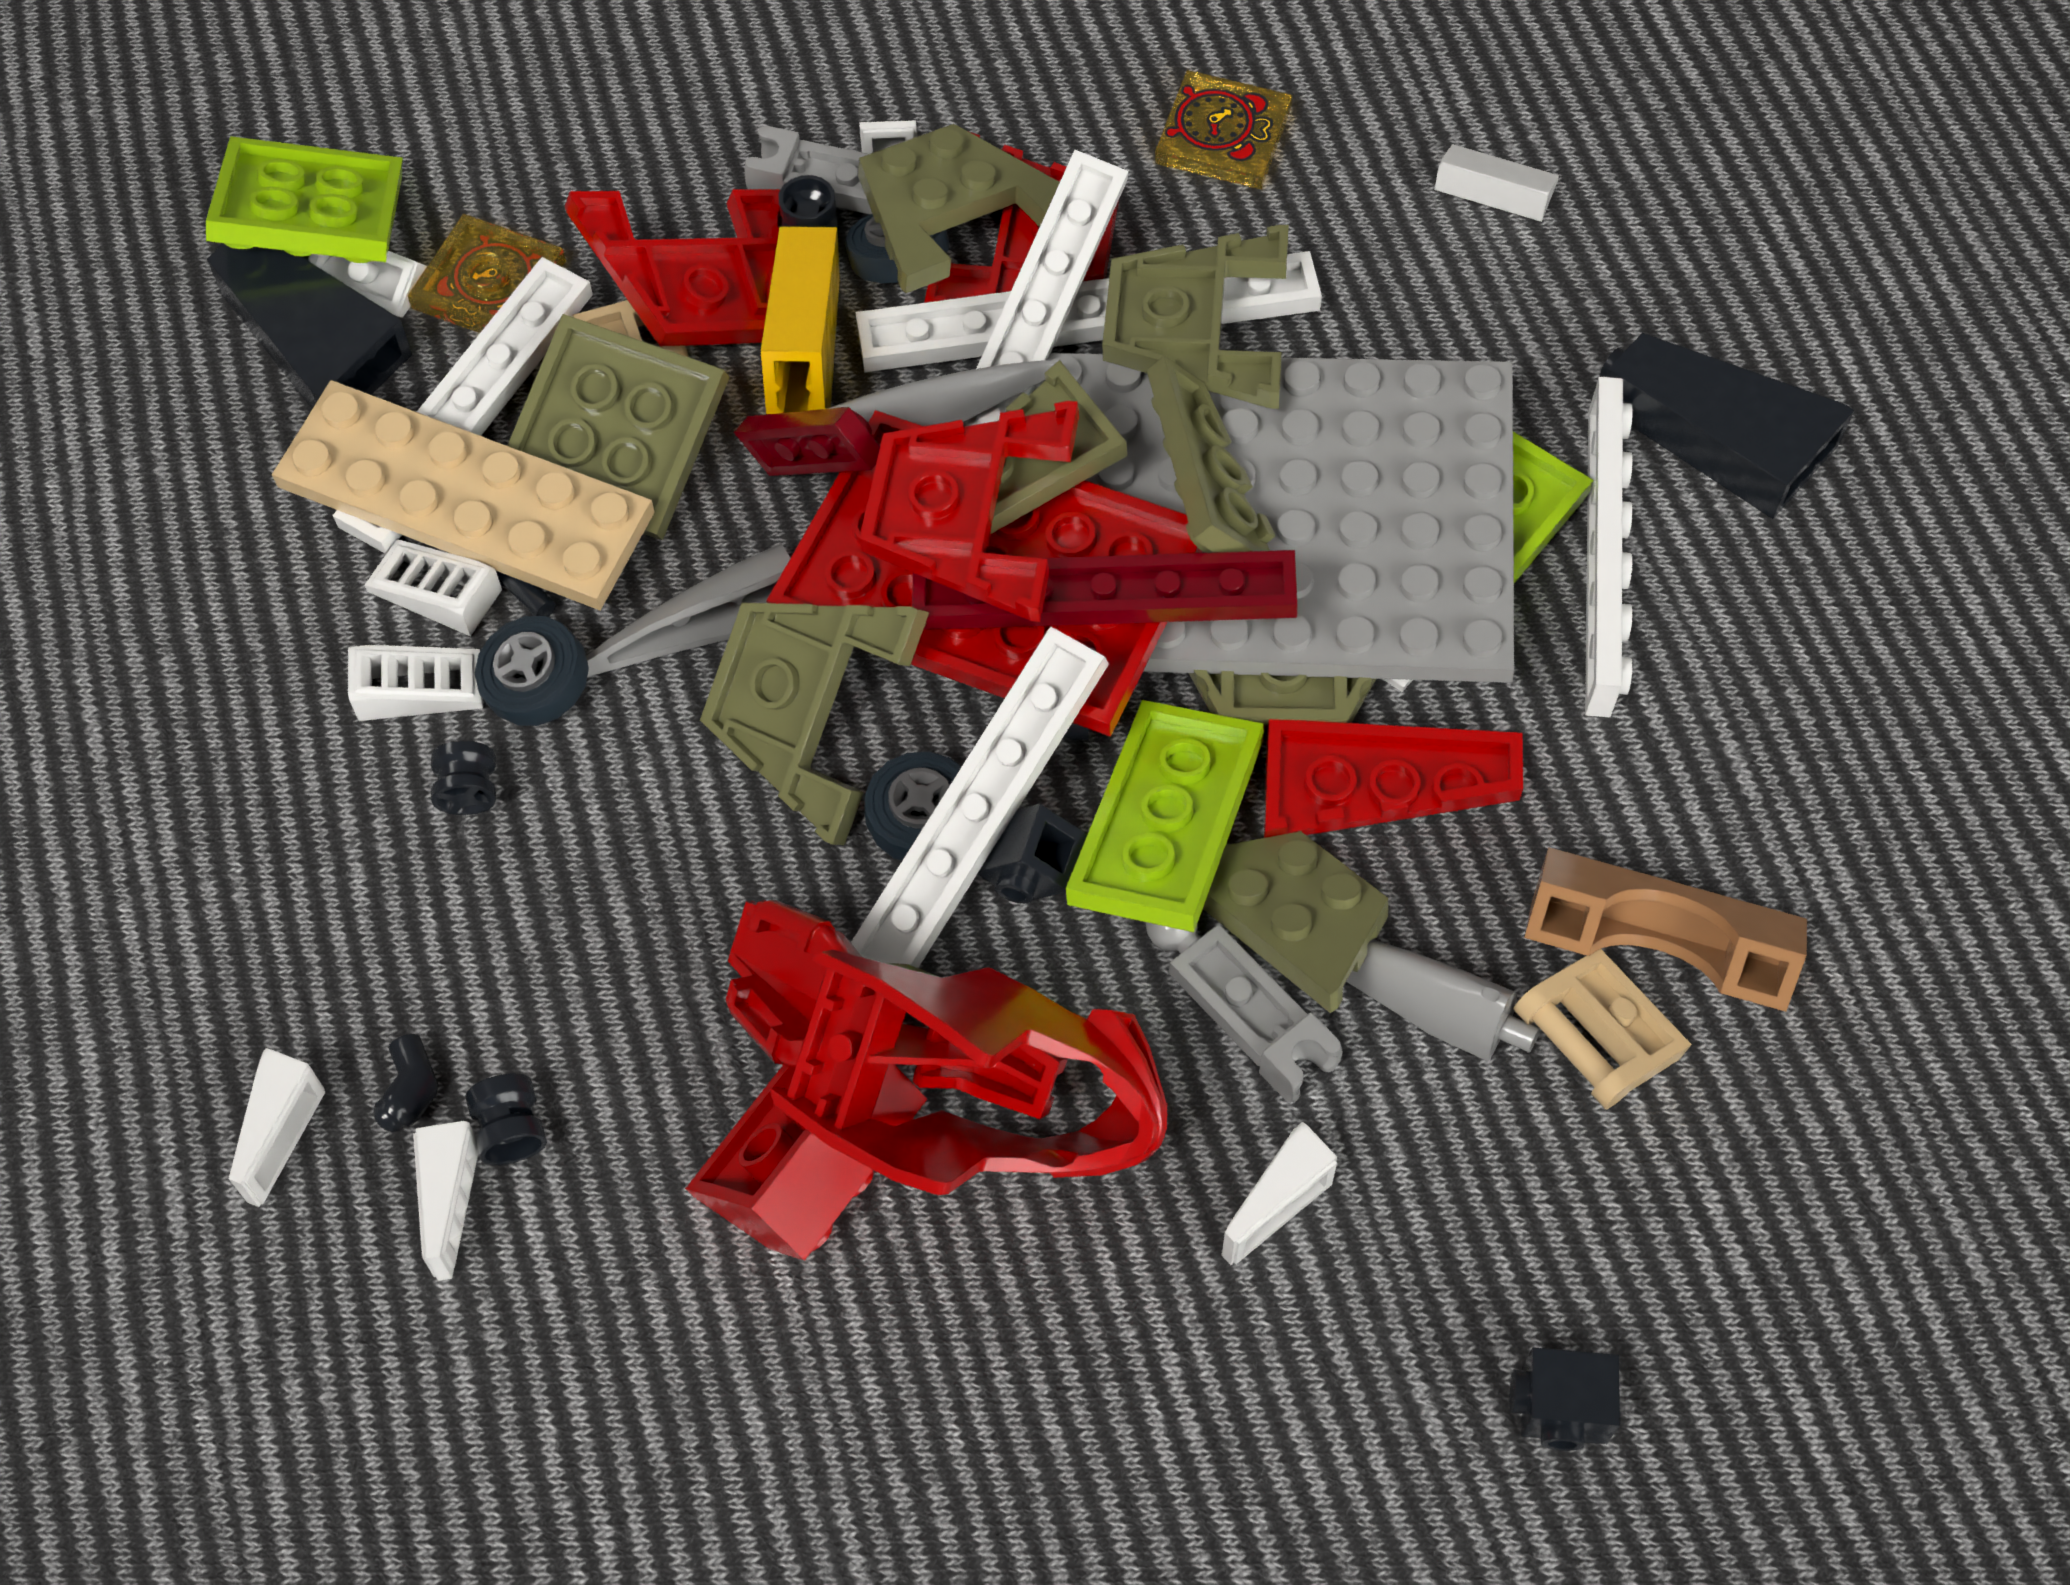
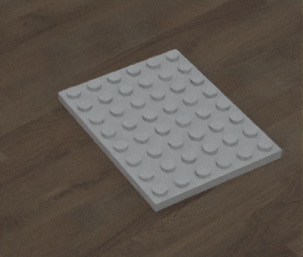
M1050 353L1047 360H1061L1067 370L1126 441L1127 456L1085 481L1186 514L1183 500L1178 495L1174 486L1176 475L1171 457L1163 446L1165 435L1160 417L1151 403L1154 395L1148 374L1103 361V354ZM1281 357L1279 409L1266 408L1208 391L1232 441L1224 449L1245 469L1253 486L1244 496L1254 509L1256 515L1261 513L1267 516L1275 533V537L1267 543L1270 551L1295 550L1297 618L1167 622L1143 672L1194 673V670H1207L1208 674L1234 671V674L1261 675V673H1268L1273 676H1298L1300 674L1306 675V677L1343 676L1347 678L1364 677L1372 679L1512 683L1514 674L1512 362ZM1045 380L1036 384L1034 390H1036Z

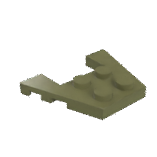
M955 124L860 157L858 166L860 183L875 222L880 223L882 227L889 259L894 260L898 269L897 280L905 294L950 277L951 258L930 237L931 235L1012 204H1017L1040 227L1060 183Z
M1280 224L1267 227V236L1241 241L1239 233L1218 237L1217 246L1186 252L1185 246L1182 244L1111 259L1102 342L1103 361L1147 373V369L1161 357L1166 356L1204 382L1208 391L1266 408L1279 409L1282 352L1220 350L1225 278L1286 279L1289 225Z
M741 603L700 721L747 767L765 777L779 791L778 797L793 811H800L817 828L815 832L825 842L832 845H845L864 792L811 769L812 760L853 647L855 646L898 665L910 667L929 612L908 606L872 607L863 605L817 606L813 604Z

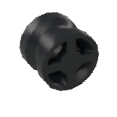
M462 740L442 744L433 750L431 768L433 773L437 775V781L433 783L431 788V802L435 808L452 815H474L485 812L494 806L496 802V788L494 783L489 780V776L496 768V756L493 749L479 742Z

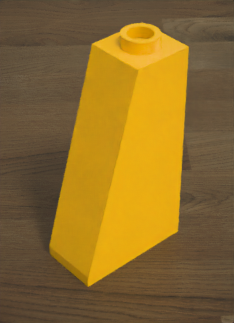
M837 227L779 228L761 345L766 414L820 410L831 407L840 282Z

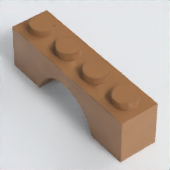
M1548 847L1531 903L1524 938L1587 956L1604 947L1615 945H1633L1655 949L1678 957L1702 971L1714 983L1721 994L1786 1012L1807 956V919Z

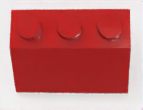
M889 1064L872 1115V1119L892 1126L914 1120V1116L927 1101V1098L895 1064ZM782 1065L685 1189L698 1201L768 1249L805 1261L811 1252L826 1242L832 1232L835 1220L851 1199L867 1188L873 1178L874 1171L829 1147L773 1104L770 1094L771 1088L779 1087L789 1090L795 1067Z

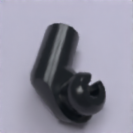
M407 1034L398 1037L388 1047L398 1076L384 1092L383 1098L375 1103L373 1110L377 1124L386 1131L397 1132L405 1125H413L420 1119L438 1092L437 1079L418 1034Z

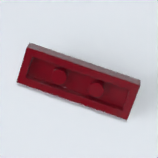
M850 407L747 416L734 431V434L769 476L872 470L877 463L880 445L871 435L872 429L869 423L860 414L851 410Z

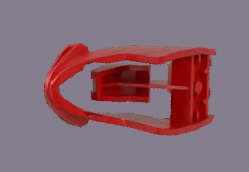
M753 900L745 902L728 958L730 965L741 976V978L730 981L726 995L729 1012L775 1064L795 1067L789 1090L779 1087L771 1088L770 1094L773 1104L829 1147L895 1182L932 1194L946 1195L978 1172L983 1171L1050 1173L1054 1178L1101 1176L1138 1165L1148 1160L1161 1146L1167 1129V1103L1150 1046L1134 1014L1114 1010L1092 1009L1086 1019L1065 1009L1036 990L990 967L941 978L863 958L842 932L835 930L828 920L777 900H763L758 903ZM906 1012L927 1025L928 1028L902 1024ZM1068 1058L1095 1064L1103 1073V1083L1116 1094L1111 1106L1095 1121L1082 1127L1079 1131L1046 1138L1025 1137L995 1129L943 1110L897 1126L872 1119L889 1064L916 1065L912 1082L919 1088L958 1089L979 1099L1037 1119H1042L1050 1113L1055 1098L1051 1095L1056 1077L1064 1072Z

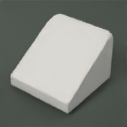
M916 120L860 122L862 153L871 154L918 137Z

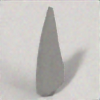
M1060 359L1011 363L951 373L867 394L826 409L850 407L851 410L860 414L867 422H869L875 410L921 426L956 420L965 422L1045 380L1044 373Z
M778 544L726 568L651 610L586 656L589 666L587 677L668 654L729 640L741 603H767V598L791 558L782 544Z
M1373 939L1367 944V956L1359 971H1352L1346 981L1429 1035L1488 1062L1500 1040L1530 1053L1540 1032L1539 1027L1532 1024L1527 1025L1523 1020L1513 1016L1515 1012L1514 1006L1517 1003L1516 992L1451 965Z

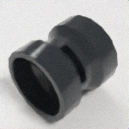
M801 175L790 179L782 186L779 192L780 215L783 218L782 227H837L839 238L838 220L835 214V191L829 182L814 175Z
M516 1073L501 1074L486 1078L473 1085L467 1091L465 1098L469 1114L473 1120L479 1123L480 1127L475 1140L482 1162L490 1165L511 1164L526 1160L545 1148L547 1140L541 1119L533 1116L532 1112L537 1099L530 1077Z

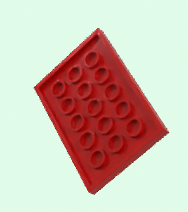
M877 410L874 411L868 422L872 429L871 435L879 445H881L883 433L922 427L919 424ZM876 465L872 470L845 471L838 474L767 598V603L813 604L817 606L912 607L913 572L862 552L859 537ZM1084 480L990 534L986 553L1032 558L1186 554L1202 553L1203 551L1193 543L1187 533L1186 525L1189 522L1186 514ZM1167 622L1051 626L1103 655L1109 663L1072 723L1111 737ZM1050 626L923 630L911 665L1006 698Z

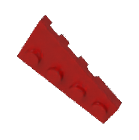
M1269 719L1267 730L1264 838L1299 831L1305 835L1520 801L1523 791L1522 733Z

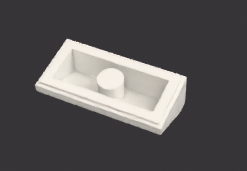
M1452 144L1439 164L1434 190L1542 222L1559 175Z
M388 251L386 262L354 263L343 257L312 254L308 258V261L401 318L404 317L430 281L434 271L431 267Z

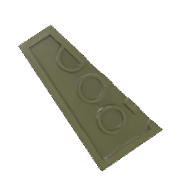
M1166 356L1161 357L1147 369L1154 395L1151 403L1160 417L1165 435L1163 446L1171 457L1176 475L1174 486L1178 495L1183 500L1189 522L1186 525V530L1190 539L1205 553L1270 551L1267 543L1275 537V533L1267 516L1261 513L1256 515L1254 509L1244 496L1253 486L1245 469L1224 449L1232 441L1205 383Z
M1060 360L1044 373L1045 381L1029 396L1023 392L1006 407V412L1023 409L1024 415L1027 416L1055 411L1054 403L1078 401L1079 421L1071 462L1006 457L990 534L1127 456L1125 439Z

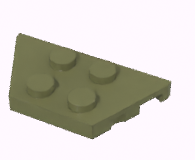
M1194 670V673H1189L1210 713L1263 723L1264 731L1268 730L1269 719L1352 723L1376 679L1365 677H1306V675L1300 674L1298 676H1273L1268 673H1261V675L1234 674V671L1208 674L1207 670Z
M1299 831L1226 845L1203 910L1331 1013L1338 1009L1343 1000V986L1351 972H1358L1367 956V944L1372 939L1377 938L1388 918V897Z

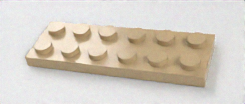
M332 380L328 383L272 473L278 488L448 553L479 561L495 568L498 572L600 611L655 513L651 499Z

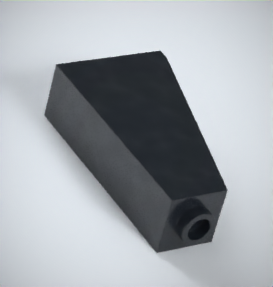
M221 243L216 251L207 258L222 296L312 409L330 380L372 395L413 355L399 317L302 256H294L284 250L260 247L234 249Z
M1641 333L1626 350L1621 347L1615 349L1604 363L1599 377L1623 379V403L1632 404L1631 427L1772 519L1840 445L1854 413V410L1844 403L1645 333Z

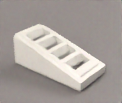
M396 539L364 585L367 592L468 636L473 634L502 591L495 568L470 558ZM403 561L410 563L398 582L391 580ZM421 569L428 571L417 587L410 586ZM440 577L445 578L437 593L432 592L431 589ZM458 584L464 586L456 598L450 597Z
M388 645L349 647L348 696L358 720L365 721L482 709L483 698L479 694L475 678V669L480 649ZM461 670V690L450 689L449 671ZM424 673H434L435 689L424 688ZM408 675V688L398 687V676ZM381 678V687L372 686V679Z
M265 1048L257 1068L229 1175V1180L246 1202L260 1207L265 1202L325 1094L324 1087L308 1063Z
M466 1121L416 1128V1133H413L422 1258L433 1277H436L438 1281L452 1279L478 1158L476 1136L470 1123Z
M1301 1122L1298 1127L1293 1129L1227 1226L1224 1234L1222 1256L1230 1265L1239 1263L1332 1185L1337 1165V1156L1304 1122Z

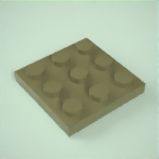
M562 314L507 446L651 499L655 513L643 534L663 541L730 377L724 369Z

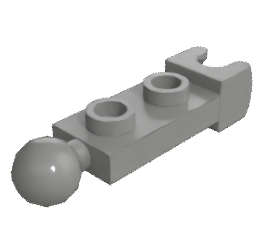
M771 126L759 128L758 135L761 140L762 158L749 157L745 161L747 189L781 190L782 186L790 179L801 175H814L823 178L831 184L835 191L836 207L872 214L858 177L859 158L868 155L867 153L800 140L799 133Z
M1146 922L1147 934L1155 946L1163 951H1178L1180 953L1179 956L1170 962L1169 974L1254 1063L1260 1066L1259 1073L1286 1101L1296 1102L1300 1097L1299 1088L1303 1083L1304 1074L1295 1061L1302 1059L1310 1060L1324 1072H1332L1338 1066L1342 1057V1046L1339 1040L1313 1013L1307 1014L1220 924H1217L1204 936L1200 937L1197 934L1198 925L1194 932Z

